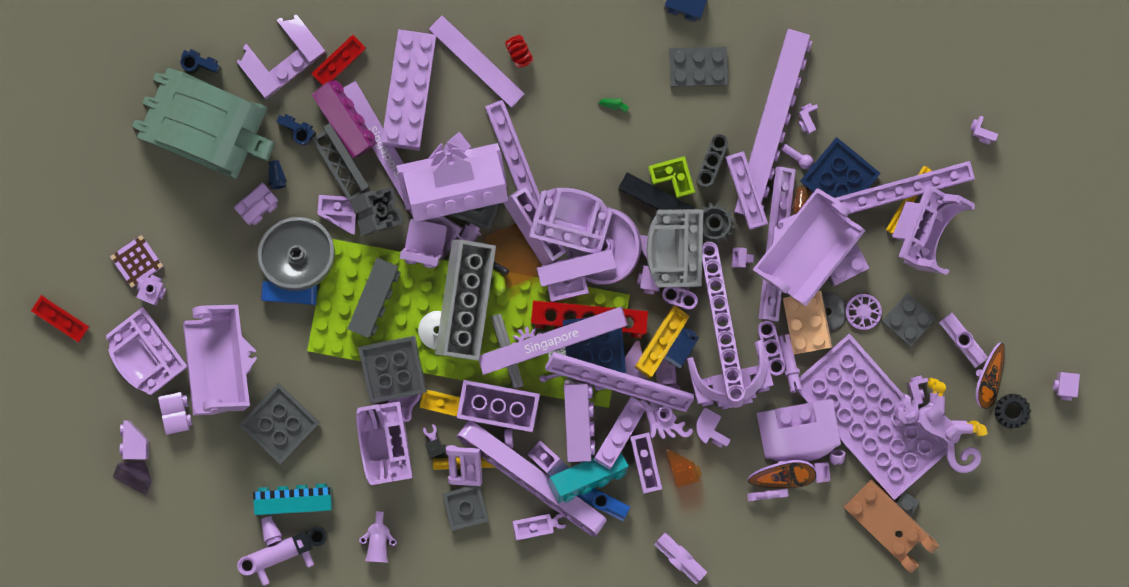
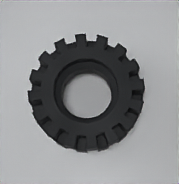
M1019 394L1002 396L994 408L997 421L1007 428L1022 427L1030 419L1031 409L1029 408L1030 404L1026 401L1027 399ZM1009 404H1016L1020 409V414L1015 419H1011L1006 415L1005 410Z

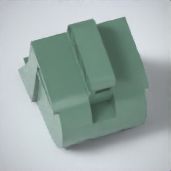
M167 68L165 74L155 73L153 80L160 83V86L154 98L145 96L142 102L150 108L144 122L135 120L132 127L139 130L137 138L231 179L238 178L247 155L262 161H268L275 143L257 135L268 109L266 106L246 101L174 69Z

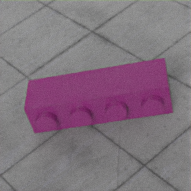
M336 80L329 81L311 94L352 158L362 156L378 144L375 140V135L367 128L364 118L357 113L354 103L346 96L344 88Z

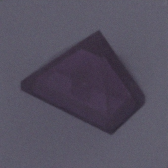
M144 460L118 463L113 478L145 496L148 494L152 484V479Z

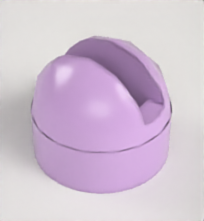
M835 449L830 452V462L833 465L844 463V451Z

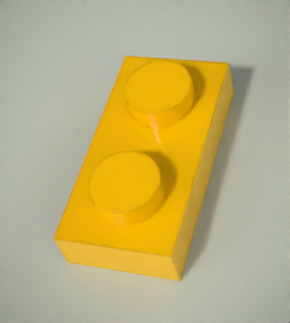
M427 390L426 393L422 394L419 408L457 416L460 397Z

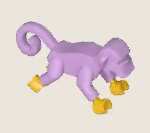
M929 378L927 388L933 389L930 393V402L927 406L920 409L916 399H913L911 403V398L903 393L901 402H899L900 406H896L895 410L897 420L904 424L917 421L921 428L942 438L947 446V461L955 471L968 473L975 470L981 462L980 452L974 447L964 449L960 455L962 461H966L969 455H973L974 458L970 464L961 466L955 459L954 443L959 441L961 434L976 433L977 436L987 435L986 426L975 420L969 423L967 421H950L944 415L945 396H943V393L945 392L946 385L937 379Z

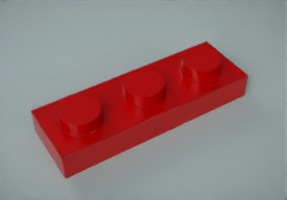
M352 35L311 74L322 85L333 81L366 50V47Z
M43 295L39 297L31 309V312L78 343H80L90 326Z

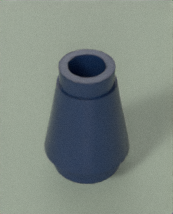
M273 160L268 162V185L271 186L272 190L285 188L287 179L280 161Z

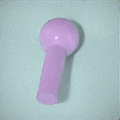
M783 144L781 147L783 152L798 161L802 169L808 170L813 166L814 160L810 155H802L787 144Z

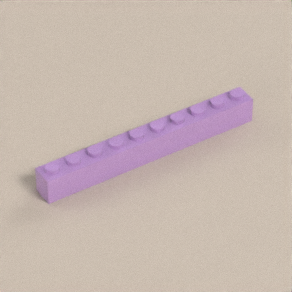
M788 29L785 35L748 162L761 202L763 197L767 198L770 187L766 185L768 179L772 180L775 171L772 168L773 161H777L780 150H777L779 142L783 143L786 132L782 130L784 124L788 125L791 116L788 113L789 106L793 107L796 99L793 92L795 88H799L801 77H798L800 69L804 70L807 59H804L805 51L809 52L812 41L809 40V34ZM738 198L734 214L744 216Z

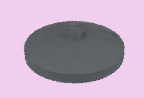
M304 217L287 218L273 225L262 237L258 248V262L266 279L276 287L288 291H302L316 286L329 274L335 260V247L329 232L320 223Z

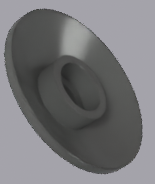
M822 293L824 308L831 309V314L826 315L829 331H832L843 324L846 318V306L837 295Z

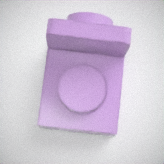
M922 375L910 378L911 382L907 383L911 400L916 399L918 404L923 403L922 399L925 398L923 389L919 388L918 384L928 382V378H922Z

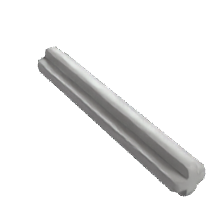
M501 314L492 316L491 319L500 347L503 348L511 345ZM514 364L507 367L513 387H522L523 381L518 365Z

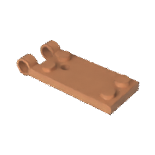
M872 480L844 506L910 573H913L919 565L908 552L919 541L930 553H933L939 547L938 543ZM901 531L903 536L897 537L895 532Z

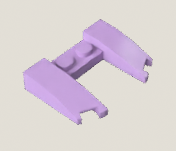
M294 15L295 19L283 21V18L277 20L299 49L268 72L247 44L243 47L246 52L242 60H237L239 66L265 99H268L326 53L297 15Z

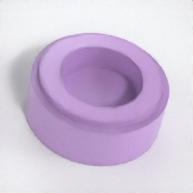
M505 429V445L513 448V429Z

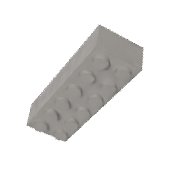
M460 239L452 240L435 354L479 360L496 249L495 245Z

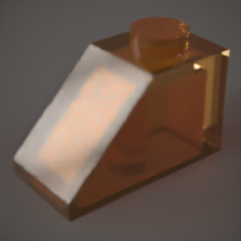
M666 450L677 488L700 481L699 477L702 474L699 465L695 466V463L672 450Z

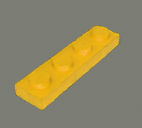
M672 306L634 368L646 377L651 378L690 316L677 306Z

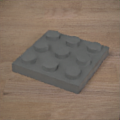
M415 335L358 347L370 404L427 392Z
M278 383L242 420L239 426L281 465L320 422Z

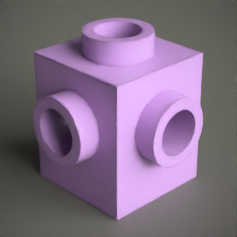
M151 275L150 278L145 276L144 280L141 279L137 286L139 292L136 298L157 306L159 299H163L166 289L164 287L166 284L161 283L162 279Z

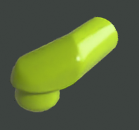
M493 269L491 279L494 282V288L492 291L496 296H500L506 289L505 278Z

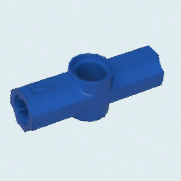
M595 488L588 494L577 495L585 503L621 521H624L630 509V506ZM601 495L607 500L603 507L596 504V498Z

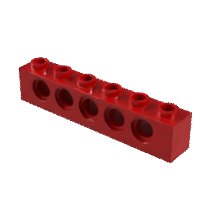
M533 300L531 324H534V328L538 329L554 326L555 330L563 327L562 320H565L564 317L569 312L574 313L576 319L584 318L587 314L596 316L616 308ZM623 309L625 318L632 319L633 326L629 329L622 327V335L623 333H630V337L642 338V335H646L648 311ZM548 311L556 313L557 317L554 321H548L545 318Z

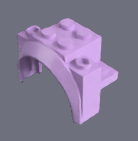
M926 186L920 203H905L892 235L893 238L903 242L898 257L904 259L903 263L917 270L947 275L950 270L940 268L936 262L938 241L949 221L961 211L974 210L975 204L960 195L945 194L932 186Z
M762 340L754 342L758 355V366L741 369L745 391L744 404L753 402L752 398H756L755 392L757 390L759 393L770 390L769 386L773 385ZM693 357L687 358L686 361L692 381L691 385L692 389H694L697 404L702 403V407L714 404V400L716 406H721L722 410L732 408L727 401L723 374L701 379ZM731 375L728 377V379L731 381H735L737 377ZM750 375H753L754 378L752 382L750 379ZM735 393L732 394L731 397L733 399H739L741 395Z
M400 401L358 408L356 424L364 472L368 483L375 485L413 478L405 421H403Z

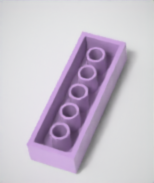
M398 29L381 141L382 146L420 151L436 44V35Z

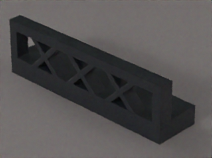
M628 172L618 187V190L656 210L694 209L691 205Z

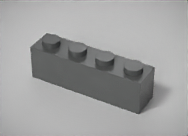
M376 258L347 328L348 330L370 338L371 335L375 336L379 327L376 324L379 317H383L386 310L384 303L386 299L390 300L393 289H391L393 282L397 283L401 274L398 271V266Z

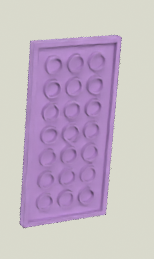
M850 333L799 377L803 389L799 394L807 403L833 399L840 440L893 500L946 455L947 446L942 438L921 428L917 421L904 424L897 420L895 410L896 406H900L899 402H901L903 393Z

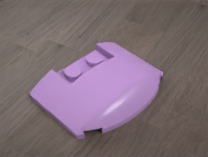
M574 188L544 190L540 194L529 237L593 254L598 253L602 250L613 211L610 207L607 208L601 199L582 190Z
M144 307L140 308L106 335V340H109L108 351L119 373L132 386L147 392L149 395L154 394L188 367Z
M833 399L756 412L764 455L767 459L770 458L777 462L781 460L785 462L791 460L809 462L829 454L836 446L841 445Z

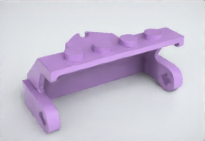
M447 142L449 146L447 151L442 150L443 144L441 143L428 159L397 165L406 210L411 209L414 222L507 202V182L498 143L464 150L451 142Z
M817 188L797 214L779 221L781 225H784L783 228L779 229L775 226L773 245L753 270L763 280L806 306L865 230L847 217L851 211L844 204Z
M238 305L194 307L192 309L193 317L205 319L183 322L193 416L213 415L226 411H244L250 406L246 374L251 371V367L257 357H248L251 355L250 352L255 353L256 350L242 337Z

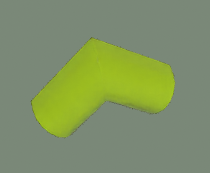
M685 156L648 166L653 185L672 180L676 198L695 194Z

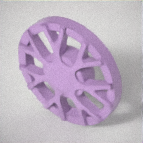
M859 294L848 302L846 318L853 327L867 330L874 327L880 321L882 309L875 297L869 294ZM863 297L869 298L867 305L863 304ZM855 299L860 303L858 307L852 304ZM875 302L877 308L871 310L870 305ZM849 310H856V315L849 316ZM872 312L878 314L876 320L870 317ZM857 317L861 319L859 325L853 323ZM864 319H869L871 325L865 327Z

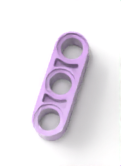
M764 321L758 325L759 340L763 341L771 375L778 376L785 370L784 358L774 324L770 321ZM765 324L771 327L769 335H764L761 332V327ZM768 343H773L776 346L775 353L770 354L767 352L766 346ZM773 362L780 363L781 370L779 372L772 371L771 364Z

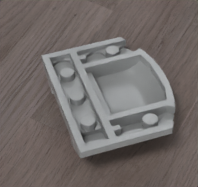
M702 209L658 210L656 212V216L649 228L646 250L649 271L657 287H702Z

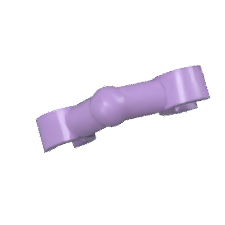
M788 489L747 493L748 501L770 500L772 498L789 496Z

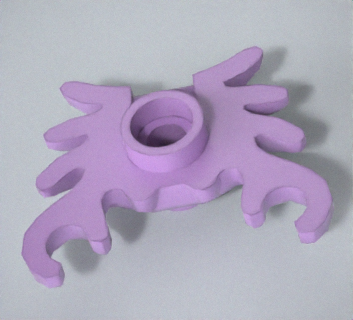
M672 384L668 386L678 390L680 389V386L677 384ZM643 399L640 401L647 414L651 438L655 437L656 430L662 439L665 438L664 432L671 438L676 436L670 429L674 430L681 437H689L692 434V429H689L688 432L682 430L685 422L674 423L676 416L673 414V408L650 401L648 404Z

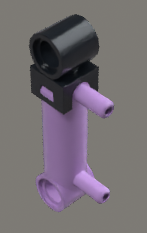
M314 527L308 534L304 531L242 557L237 564L238 570L243 575H251L257 572L262 586H265L270 582L264 569L302 554L306 566L309 568L314 565L309 550L313 549L312 545L317 547L325 544L328 539V533L322 527ZM315 531H319L323 535L320 542H316L313 539ZM245 560H250L253 564V568L250 571L245 570L243 567Z

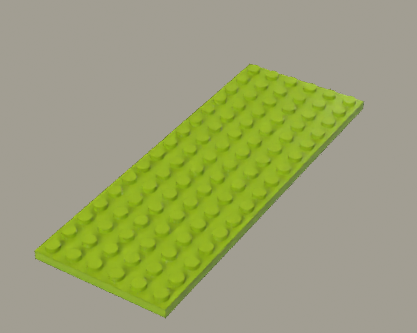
M332 239L335 247V260L329 274L320 282L307 348L308 352L361 361L358 349L360 346L415 335L423 373L494 385L565 400L564 384L565 379H568L567 376L548 379L544 383L539 379L541 375L556 374L546 370V364L549 361L548 353L517 363L523 386L514 388L507 367L483 375L479 360L435 354L436 349L427 347L421 341L418 329L423 317L430 312L442 311L449 261L442 260L435 268H428L423 266L424 263H406L405 259H400L401 252ZM376 258L398 266V271L401 274L397 283L393 282L391 289H393L390 300L386 299L384 303L386 310L383 317H379L376 324L379 327L375 336L371 335L370 338H367L347 328ZM511 272L507 276L502 275L505 278L506 289L500 296H496L493 293L494 282L491 279L480 355L501 348L491 319L494 315L501 314L510 344L519 342L513 338L514 335L521 337L518 333L519 329L522 330L523 334H526L525 327H528L531 334L535 326L531 324L533 300L551 302L548 287H541L538 277ZM587 287L589 294L556 301L557 303L610 308L622 307V309H627L630 295ZM548 311L545 315L548 321H554L557 317L554 311ZM569 312L565 315L564 319H576L574 313ZM587 314L584 318H590L593 315ZM436 326L434 332L438 334L439 326ZM546 326V329L536 328L534 336L539 333L543 334L552 331L554 326ZM593 385V395L590 398V402H593L595 406L609 408L612 390L605 388L596 391Z

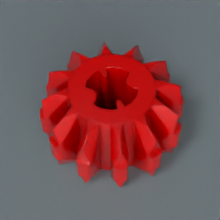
M519 34L505 42L506 48L516 67H526L533 62V56L523 36Z

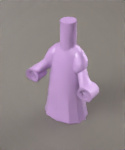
M376 511L375 523L359 539L361 544H366L367 539L370 537L365 561L388 563L386 539L389 540L391 546L397 544V540L392 537L389 528L383 524L384 512Z

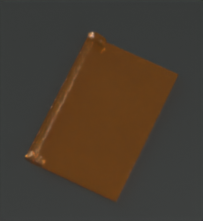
M516 223L484 238L487 244L496 246L495 262L509 269L507 276L502 275L508 288L538 276L537 268L541 267Z

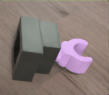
M434 424L432 425L434 431L430 434L427 433L426 428H423L424 434L430 440V442L425 443L430 459L446 454L447 447L446 444H441L439 438L437 439V428Z

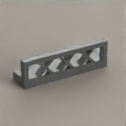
M329 123L323 127V132L311 139L351 203L350 199L370 192V189ZM327 136L330 140L329 148L321 147L318 140ZM330 152L340 156L338 164L329 161ZM340 168L349 171L348 180L338 176ZM349 184L357 185L360 192L351 196L348 192Z

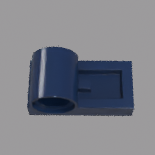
M192 49L189 52L183 51L180 64L186 72L195 73L202 67L219 74L221 66L217 64V60L211 57L204 59L200 57L201 53ZM189 59L195 60V65L192 68H186L185 64Z
M287 114L284 117L279 115L276 122L294 131L293 138L297 144L306 146L311 142V138L316 134L312 130V125L305 122L299 124L295 122L296 118ZM302 131L306 132V140L299 141L297 138L298 134Z

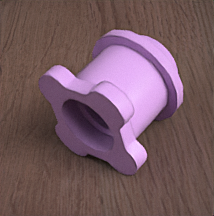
M471 223L469 226L465 224L464 231L457 238L475 242L478 235L481 236V233H479L480 228Z

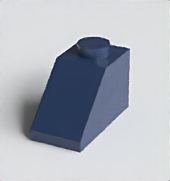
M683 327L664 359L681 368L700 337L693 330Z

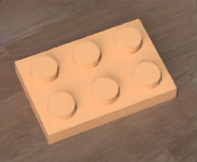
M818 291L806 306L792 297L783 298L794 355L832 348L822 292Z

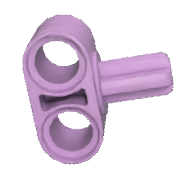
M666 287L662 292V300L672 306L675 305L684 310L694 309L698 302L697 296L689 291V287ZM673 290L676 298L673 300L667 299L665 292ZM685 297H692L694 304L686 306L683 302Z

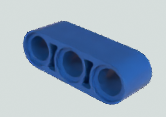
M262 281L261 301L316 305L318 285L302 291H288L276 287L269 281Z

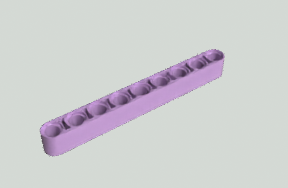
M706 242L702 245V266L728 404L738 408L745 402V391L717 245L713 242ZM707 251H712L714 254L708 256L705 253ZM709 269H716L717 272H716V273H709L708 270H709ZM714 286H718L721 289L718 291H713L711 288ZM716 304L724 305L721 309H717L714 306ZM723 321L726 322L727 325L721 327L718 325V323ZM728 339L731 343L724 345L721 341ZM731 357L734 359V361L728 363L725 361V359ZM734 375L737 377V379L735 381H731L728 379V377ZM738 393L741 395V397L739 399H733L731 395Z
M467 421L458 433L457 438L468 448L480 449V455L483 459L587 534L596 537L607 520L602 514L577 496L570 502L565 503L563 501L558 504L548 485L550 477L476 423Z

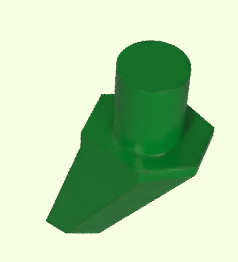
M602 98L598 103L615 111L618 108L624 113L629 108V106L622 102L623 98Z

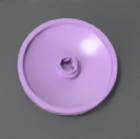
M612 209L613 212L601 250L602 252L612 249L616 269L585 276V280L588 282L602 285L619 282L634 270L639 261L641 237L638 228L626 214L616 209ZM566 247L568 258L593 254Z

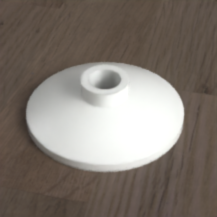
M441 311L428 313L419 324L418 331L421 341L432 349H436L438 334L434 332V328L440 325Z

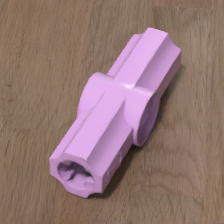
M952 312L939 322L954 341L955 346L962 351L974 368L988 358L973 339L972 334L964 328ZM961 335H965L968 338L966 345L960 344L959 337Z
M664 533L655 542L654 545L669 558L668 560L678 570H682L695 584L706 575L707 571L668 534Z

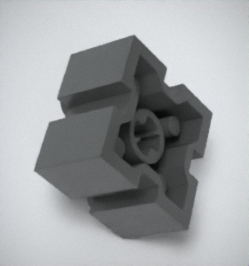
M393 187L381 189L377 192H366L350 199L354 213L359 214V221L357 223L362 236L378 231L390 230L404 224L400 209H396L394 205L397 200Z

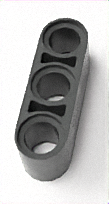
M716 134L710 141L696 179L697 184L701 188H709L715 180L728 146V139L723 134ZM714 140H723L724 147H715ZM715 157L717 165L710 166L707 163V158ZM703 174L709 175L711 178L710 183L703 184L700 176Z

